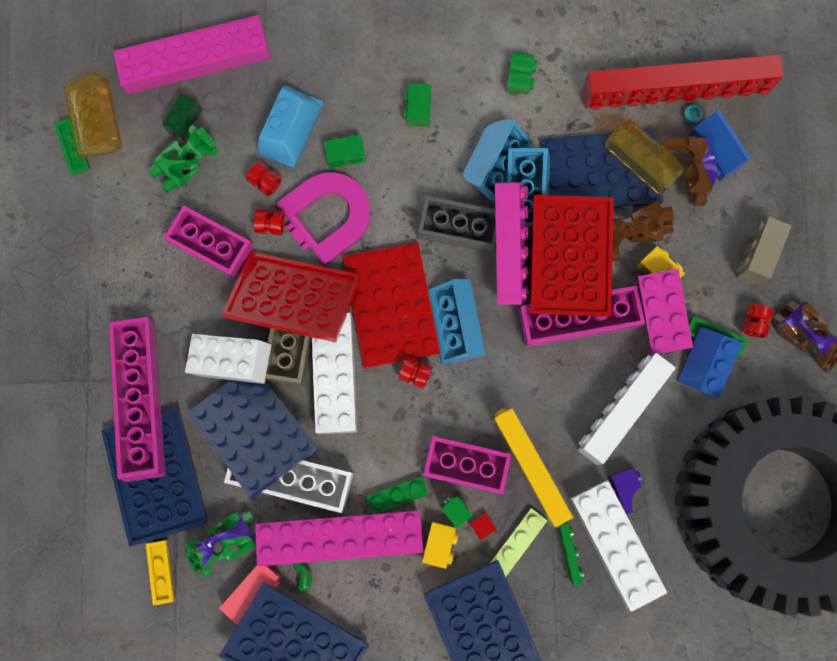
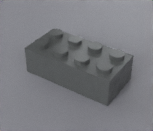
M426 196L418 239L493 254L496 244V210Z

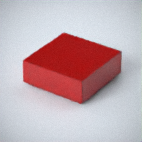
M486 512L469 523L480 541L497 530Z

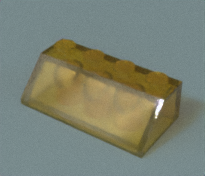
M92 73L65 86L64 91L78 157L109 155L122 149L108 80Z
M631 118L622 123L608 137L604 145L660 196L687 170L682 163Z

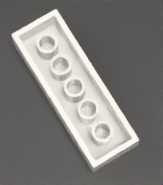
M347 313L336 343L312 337L316 434L357 432L353 322L351 313Z
M657 353L652 356L648 355L637 365L639 370L627 378L625 381L627 386H624L622 389L620 388L613 397L616 399L615 402L605 407L602 411L604 416L592 424L590 427L592 432L587 436L584 435L578 443L580 445L578 451L594 464L600 465L605 463L676 367Z
M302 461L262 493L344 513L354 473ZM228 469L224 483L241 487Z
M603 481L569 499L628 611L632 612L667 593L609 481Z

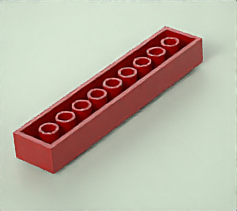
M780 55L593 71L588 72L583 85L585 109L618 108L621 105L633 107L643 103L654 105L658 102L674 103L677 100L689 102L699 98L710 100L714 97L729 98L733 95L745 97L755 93L766 95L783 78Z

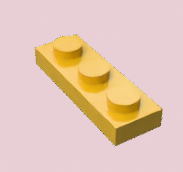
M168 540L146 544L153 605L174 602L175 596Z

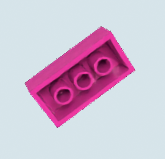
M184 205L164 237L170 245L233 279H236L250 251L254 248L249 240Z
M679 269L639 275L638 281L652 355L693 348Z
M432 436L424 476L503 494L512 454Z

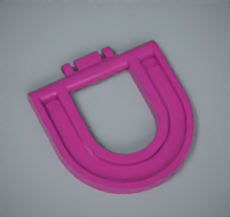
M323 173L313 176L276 204L281 211L285 212V216L290 221V224L286 226L287 230L291 231L295 228L290 232L299 245L306 242L301 248L306 251L310 247L324 266L356 244L365 234L370 222V204L365 191L355 180L339 173ZM325 195L340 196L349 204V218L342 227L321 243H318L297 215Z

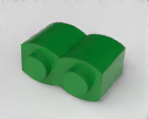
M512 52L506 92L528 95L529 90H533L535 78H532V72H536L538 62L534 60L535 54Z

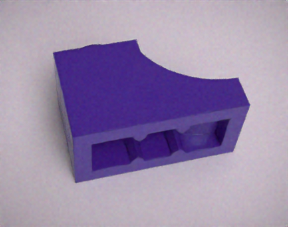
M630 468L608 476L613 491L626 515L634 512L632 507L633 496L636 490L641 488L640 483L642 482L639 471H636L635 468Z

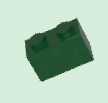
M181 93L163 121L162 126L169 134L184 141L188 135L189 127L194 125L202 112V108L196 100Z

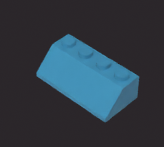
M453 279L428 289L442 365L471 360L486 355L470 279Z

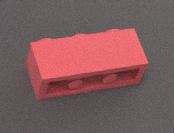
M271 565L256 566L219 609L237 625L262 583L265 582L276 589L281 583L279 581L281 575Z

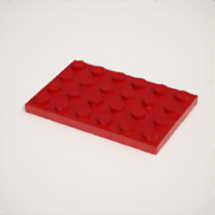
M533 196L530 314L611 317L614 198Z
M409 243L343 256L346 272L360 274V281L352 300V307L364 369L404 362L407 356L419 359L440 355L419 243Z
M250 251L222 315L224 318L336 343L359 284L360 274Z

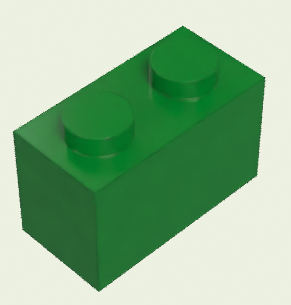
M409 84V90H405V102H408V108H404V120H407V125L411 127H430L431 84Z
M350 134L345 138L333 137L328 141H324L330 169L367 162L362 135Z
M450 495L442 502L444 505L441 508L456 528H459L473 516L458 496L453 498Z

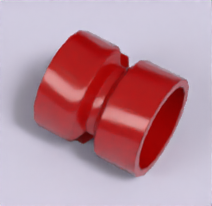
M258 161L248 171L246 181L252 186L258 187L261 193L269 197L280 186L282 177L275 171H270V168L262 161Z
M256 209L254 215L255 234H267L270 232L271 235L282 236L285 228V212L273 210L269 213L266 209Z
M749 304L745 315L748 320H745L743 323L742 333L752 337L767 338L770 330L768 323L772 321L774 310L764 305Z
M407 356L398 379L406 383L412 381L413 386L424 389L433 366L424 362L418 364L417 359Z

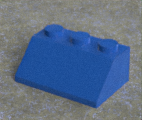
M720 110L697 125L690 133V137L710 139V149L715 156L717 165L716 178L719 181L739 171L751 159Z
M700 327L678 381L720 398L743 342Z

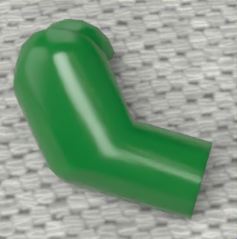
M296 563L293 568L300 574L297 587L300 591L304 592L312 585V572L304 563Z

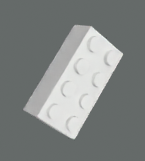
M192 334L185 373L200 377L264 384L271 344L260 340Z

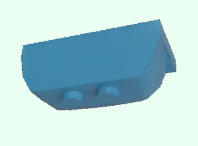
M289 86L282 87L259 136L258 149L260 156L295 170L324 106V101L301 93Z
M502 120L488 125L463 172L464 178L495 205V184L507 183L509 148H530L532 141L514 120Z
M509 148L507 183L524 182V186L528 187V198H525V206H528V218L525 219V226L532 227L533 196H549L550 156L548 148Z

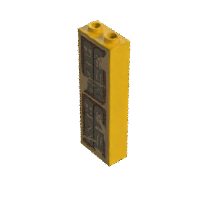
M504 408L496 412L492 422L509 453L512 454L514 462L549 525L556 528L572 519L571 512L514 410Z

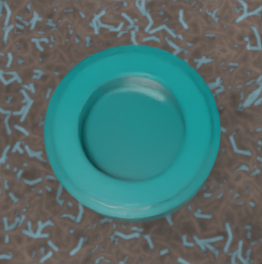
M695 104L689 105L683 112V119L691 125L699 123L703 117L702 108Z

